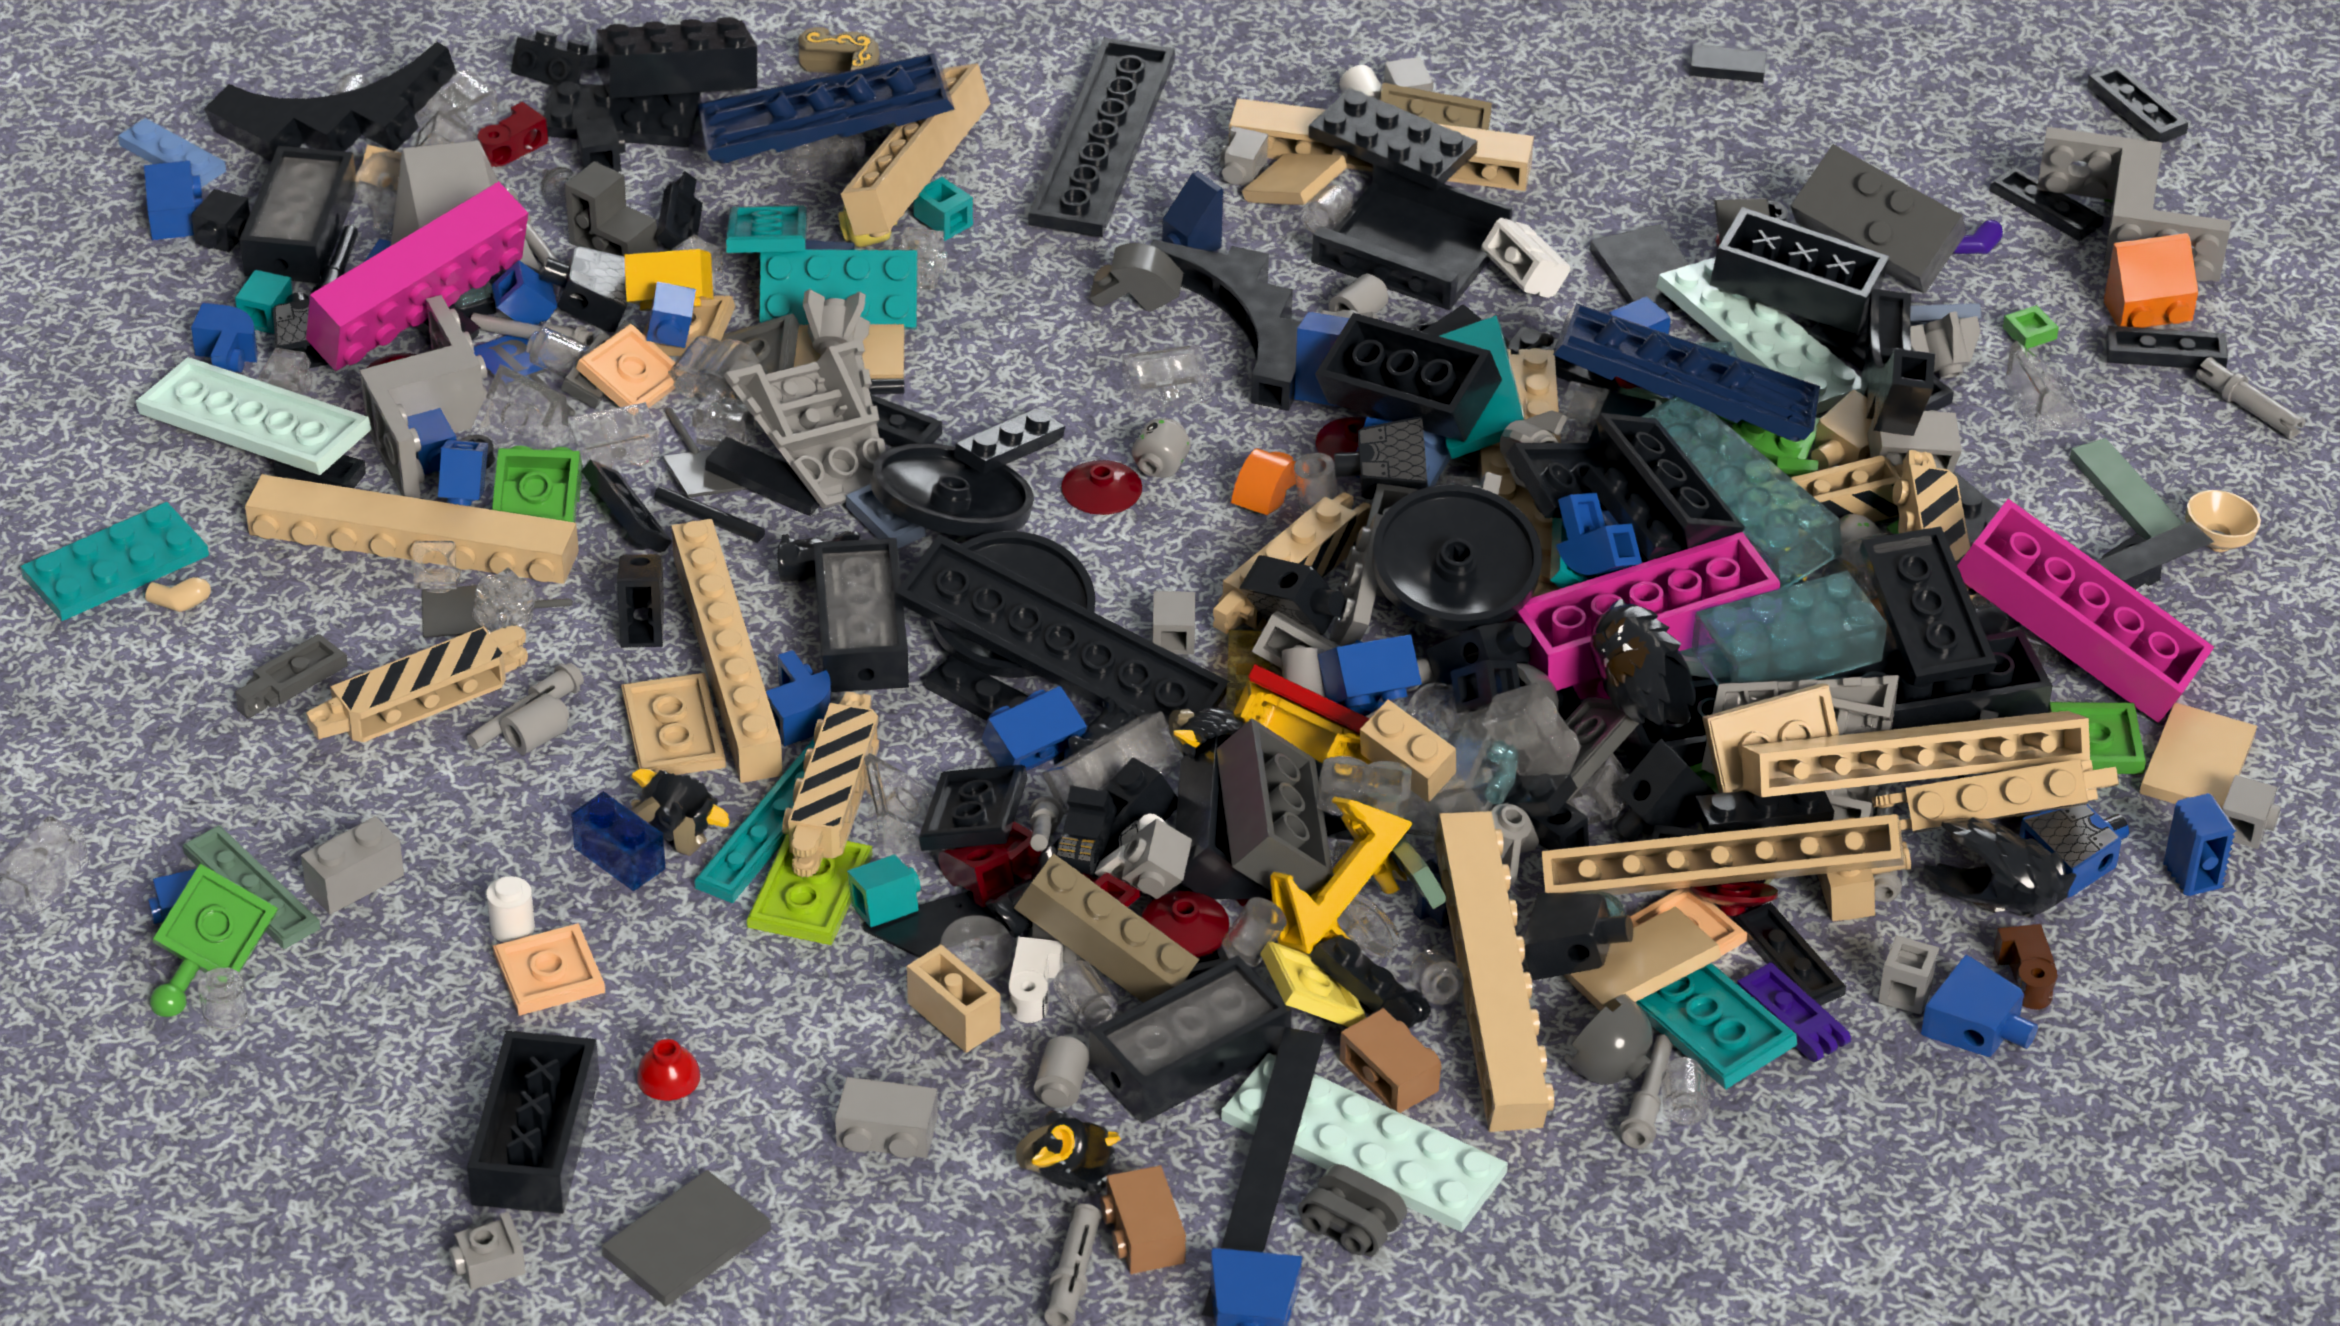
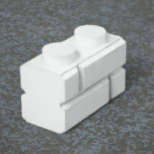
M1500 218L1496 221L1482 244L1481 250L1527 293L1538 294L1547 298L1554 296L1570 272L1571 266L1541 237L1537 236V233L1527 224L1514 223L1512 220Z

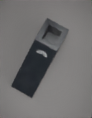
M1134 757L1126 763L1103 789L1109 792L1116 808V814L1102 859L1119 848L1121 832L1142 816L1155 814L1165 822L1177 809L1178 797L1161 772ZM1059 839L1052 845L1053 847L1056 848V851H1057Z

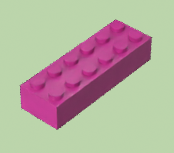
M498 181L310 294L306 340L335 371H338L347 364L354 365L358 363L367 352L379 345L385 346L396 338L398 333L406 328L422 324L428 318L427 298L442 295L449 307L465 292L472 288H481L493 275L503 269L508 270L518 260H521L529 213Z
M2009 498L1957 565L1963 581L1968 587L1974 589L2125 700L2134 703L2136 708L2157 723L2163 719L2182 695L2214 649L2213 645Z
M1740 532L1530 598L1528 603L1513 615V621L1525 624L1531 632L1532 643L1528 646L1530 653L1528 664L1545 673L1557 691L1600 677L1597 674L1590 650L1592 631L1600 614L1604 613L1619 599H1623L1626 604H1635L1658 615L1656 619L1670 627L1667 633L1681 642L1678 650L1683 651L1779 620L1780 581L1744 533Z

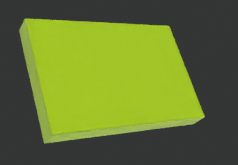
M787 834L747 917V928L832 946L852 902L847 871L868 864L873 855L872 846L847 841L842 855L833 859L823 858L816 874L808 878H802V876L794 874L792 870L794 854L790 853L789 834Z

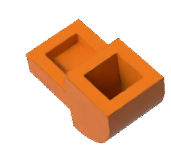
M1255 448L1247 457L1239 472L1231 503L1264 515H1269L1282 506L1286 490L1300 482L1303 478L1306 465L1293 461V457L1283 452L1270 453Z

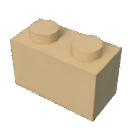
M1389 699L1360 729L1361 754L1428 803L1456 774V748Z
M942 944L907 965L908 1004L965 1053L1001 1031L1000 993Z

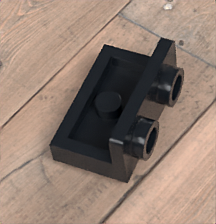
M536 30L535 35L517 36L511 72L553 85L554 82L568 81L579 84L582 70L597 68V55L595 51L589 50L590 44L577 40H568V43L557 40L558 35L555 33Z

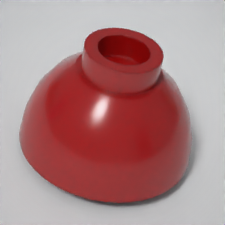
M663 1039L655 1043L644 1054L637 1069V1084L641 1091L653 1099L662 1101L677 1100L689 1095L697 1088L701 1078L700 1068L693 1054L672 1039Z

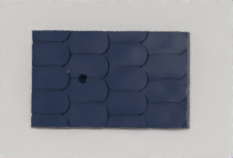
M934 53L698 104L706 152L713 162L716 161L722 164L771 149H775L779 153L834 135L849 137L894 122L899 127L955 110L941 63Z
M1578 303L1566 315L1553 354L1559 358L1609 380H1613L1617 376L1664 398H1681L1735 423H1738L1741 419L1790 441L1798 442L1801 439L1805 440L1814 430L1820 392L1819 385Z

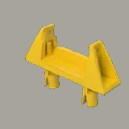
M1247 681L1233 711L1238 720L1247 723L1253 718L1315 760L1378 789L1385 771L1361 754L1359 732L1256 683Z
M1334 796L1331 801L1343 813L1341 818L1353 836L1354 842L1332 869L1333 877L1311 896L1298 888L1291 875L1273 872L1270 875L1278 944L1310 954L1320 940L1323 943L1338 935L1356 943L1353 936L1348 933L1338 918L1371 876L1374 877L1385 894H1392L1400 890L1395 879L1407 881L1406 874L1401 871L1389 854L1413 825L1411 821L1351 799Z

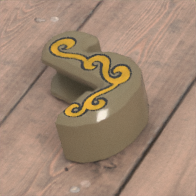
M814 27L805 30L798 37L799 64L806 72L838 74L880 65L878 43L867 34L843 32L830 36L829 29Z

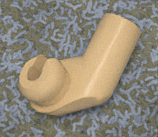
M197 577L186 579L171 588L152 582L146 590L145 598L147 602L183 612L206 600L211 593V588L206 580Z

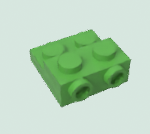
M513 446L510 449L498 448L492 510L575 523L577 502H580L581 470L583 469L580 451H573L566 447H555L551 450H534L527 446Z

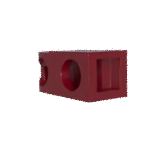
M523 101L511 107V116L500 121L499 124L483 127L477 134L478 141L492 167L507 165L549 143L546 118Z
M992 845L960 847L954 850L945 849L939 853V865L944 877L952 886L961 885L973 892L975 903L983 908L986 907L985 902L990 898L997 899L1015 885L1008 853Z

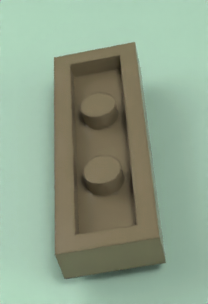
M1382 83L1380 101L1426 118L1436 124L1489 130L1491 102Z

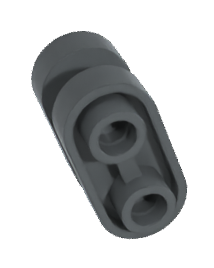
M1334 1164L1319 1179L1318 1188L1310 1190L1299 1203L1298 1213L1302 1224L1311 1233L1316 1235L1323 1234L1342 1243L1354 1255L1364 1254L1370 1257L1374 1256L1387 1241L1388 1232L1395 1231L1407 1216V1207L1400 1195L1391 1188L1345 1165Z

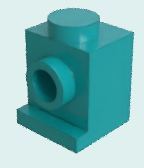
M942 176L927 184L918 194V198L914 200V216L938 232L940 238L946 241L973 226V197Z

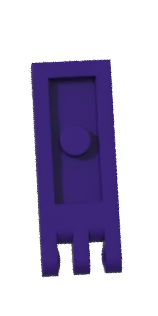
M1772 962L1737 981V985L1796 1033L1797 1046L1795 1047L1812 1062H1817L1824 1058V1053L1829 1055L1836 1051L1838 1046L1843 1047L1851 1042L1849 1031Z

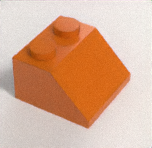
M2187 233L2113 244L2103 302L2117 326L2146 328L2193 321L2198 287L2191 241Z

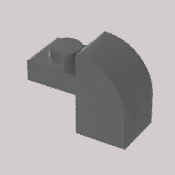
M1143 243L1123 244L1115 248L1112 265L1107 264L1095 273L1089 299L1097 307H1103L1130 293L1146 311H1153L1179 297L1183 272L1166 253L1154 246Z

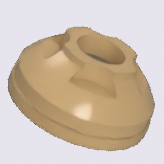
M2206 490L2193 495L2188 501L2185 515L2186 523L2193 522L2214 541L2206 546L2216 552H2225L2252 542L2261 523L2260 514L2250 502L2236 494L2220 490ZM2211 530H2217V531L2223 532V533L2226 534V535H2223V534H2220V533H2216V532L2211 531Z

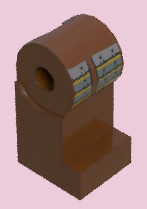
M2034 924L1998 928L1993 950L1997 966L2010 965L2016 982L2015 985L2021 988L2024 993L2023 1007L2037 1010L2046 1008L2053 1000V988L2058 975L2042 925Z

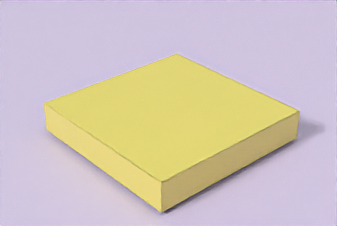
M1272 941L1266 943L1260 955L1285 1005L1347 1027L1366 1018L1358 999L1316 965L1310 955Z

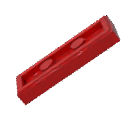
M1254 664L1248 676L1250 678L1249 681L1360 733L1361 727L1370 719Z

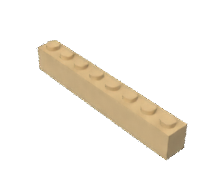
M978 63L944 68L943 72L955 110L899 127L896 126L842 191V200L854 236L869 234L870 237L875 238L891 232L895 223L905 214L911 203L918 198V194L930 183V179L943 166V163L950 154L956 150L961 140L968 135L973 125L980 120L981 115L989 107L990 101Z
M1237 98L1229 124V145L1230 129L1232 126L1268 134L1267 158L1279 159L1285 153L1343 155L1347 165L1346 168L1373 172L1374 164L1308 137L1309 125L1326 109ZM1438 124L1478 141L1477 153L1448 181L1526 191L1532 166L1534 136Z
M261 474L245 505L249 535L259 536L264 539L274 538L298 542L302 545L337 548L341 551H357L376 554L380 557L414 560L423 564L434 563L453 566L462 570L472 569L491 572L500 576L511 575L530 578L540 582L549 581L565 584L579 552L577 524L574 522Z
M706 519L671 525L674 563L740 783L782 776L781 739L713 520Z
M2059 711L1741 746L1743 789L1760 797L2013 770L2075 759L2088 761L2090 760L2089 718L2070 711Z
M1492 811L1440 813L1434 844L1443 892L1446 895L1445 903L1488 1131L1543 1128L1547 1111H1553L1554 1090L1551 1083H1545L1544 1073L1547 1068L1546 1050L1544 1046H1538L1537 1043L1539 1015L1537 1009L1530 1008L1529 999L1532 995V980L1529 972H1523L1522 962L1525 957L1524 939L1522 936H1516L1514 926L1517 925L1518 919L1517 904L1515 900H1509L1508 897L1510 869L1508 864H1502L1500 855L1503 854L1502 830L1495 829Z
M1897 814L1542 851L1545 893L1600 894L1602 896L1905 865L1901 824Z

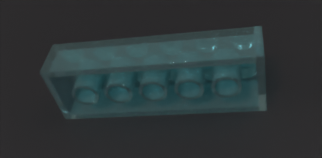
M1675 397L1641 416L1657 418L1744 525V535L1780 581V592L1842 554L1840 519L1715 414Z

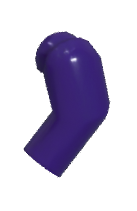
M1986 220L1973 235L1964 236L1953 254H1987L1991 252L2002 239L2003 228L2001 224L1996 220Z

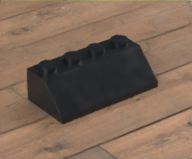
M1599 414L1596 421L1603 454L1614 467L1623 470L1630 476L1632 485L1652 503V509L1663 522L1674 530V536L1685 550L1743 532L1745 529L1744 525L1657 418Z
M1221 735L1207 739L1205 743L1196 748L1194 759L1187 755L1180 763L1175 829L1191 838L1192 842L1184 879L1179 884L1185 888H1190L1195 893H1201L1213 899H1268L1272 896L1270 890L1232 867L1216 749L1226 739Z

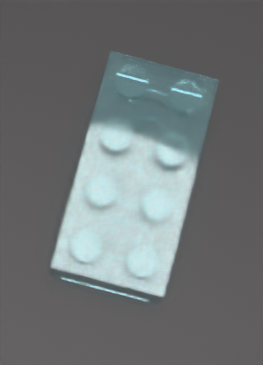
M1843 571L1697 611L1695 613L1691 650L1717 686L1728 683L1788 682L1820 679L1881 662L1887 623L1850 573Z

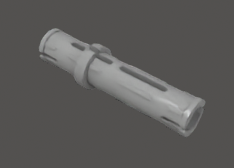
M2211 357L2207 358L2200 365L2208 371L2203 372L2198 369L2196 378L2222 393L2223 400L2228 403H2237L2290 440L2301 433L2295 426L2298 425L2304 428L2305 418L2298 416L2249 384L2246 376L2240 373H2232Z
M1078 1204L1072 1210L1071 1221L1063 1245L1059 1266L1052 1272L1049 1282L1052 1292L1044 1318L1050 1326H1072V1323L1075 1321L1079 1298L1085 1295L1088 1285L1085 1274L1098 1224L1102 1217L1101 1212L1093 1205Z

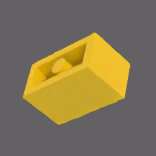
M702 249L624 255L627 302L640 305V311H651L657 281L696 289L693 308L701 307V300H713L710 252Z

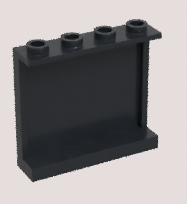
M1373 165L1372 184L1332 230L1320 226L1314 232L1312 263L1357 279L1363 274H1371L1382 280L1389 290L1450 311L1491 260L1481 250L1482 244L1497 220L1500 218L1512 220L1513 207L1443 184L1436 191Z

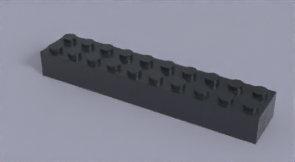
M2023 629L1986 635L1997 662L1993 672L1913 686L1899 649L1693 681L1696 701L1693 706L1689 705V719L1685 725L1676 724L1667 720V725L1665 726L1657 725L1645 717V723H1639L1622 742V746L1633 770L1660 739L1689 767L1703 762L1707 736L1702 717L1713 714L1719 684L1769 681L1788 682L1810 679L1829 680L1851 677L1870 678L1899 675L1891 730L1976 721L1980 718L1981 710L1997 712L1998 718L2048 713L2053 685Z

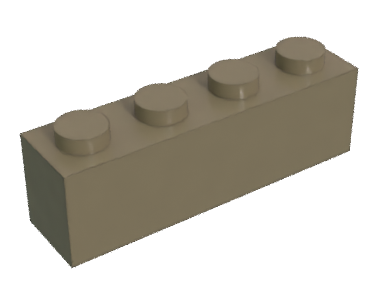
M1054 853L1014 907L1022 915L1143 1003L1182 984L1199 961L1194 955Z

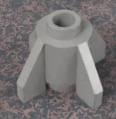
M811 289L804 292L803 307L809 322L808 334L812 341L813 349L822 356L830 346L859 339L864 340L868 336L870 322L860 317L864 309L866 294L859 291L848 297L846 301L839 298L825 300L824 296Z
M1956 311L1948 313L1943 319L1926 324L1924 328L1923 325L1910 326L1911 350L1935 353L1934 373H1939L1941 379L1962 375L1964 373L1963 368L1971 362L1981 332L1978 317L1958 319Z
M1551 410L1525 420L1514 421L1504 429L1500 439V451L1517 485L1526 488L1524 483L1516 476L1514 467L1505 453L1514 443H1559L1553 434H1560L1568 418L1567 416Z
M1508 803L1482 806L1479 812L1492 811L1495 829L1502 830L1503 854L1500 856L1502 864H1508L1511 886L1518 876L1520 853L1535 850L1539 844V839L1529 816L1518 806Z

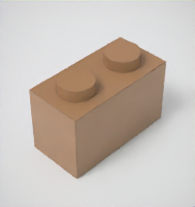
M1384 1008L1341 1031L1339 1061L1388 1108L1401 1113L1439 1091L1441 1061L1432 1049L1422 1045L1403 1022L1397 1021Z
M1162 1166L1108 1175L1107 1195L1100 1197V1207L1105 1224L1113 1223L1115 1231H1112V1242L1117 1259L1125 1258L1130 1274L1184 1264L1186 1233Z

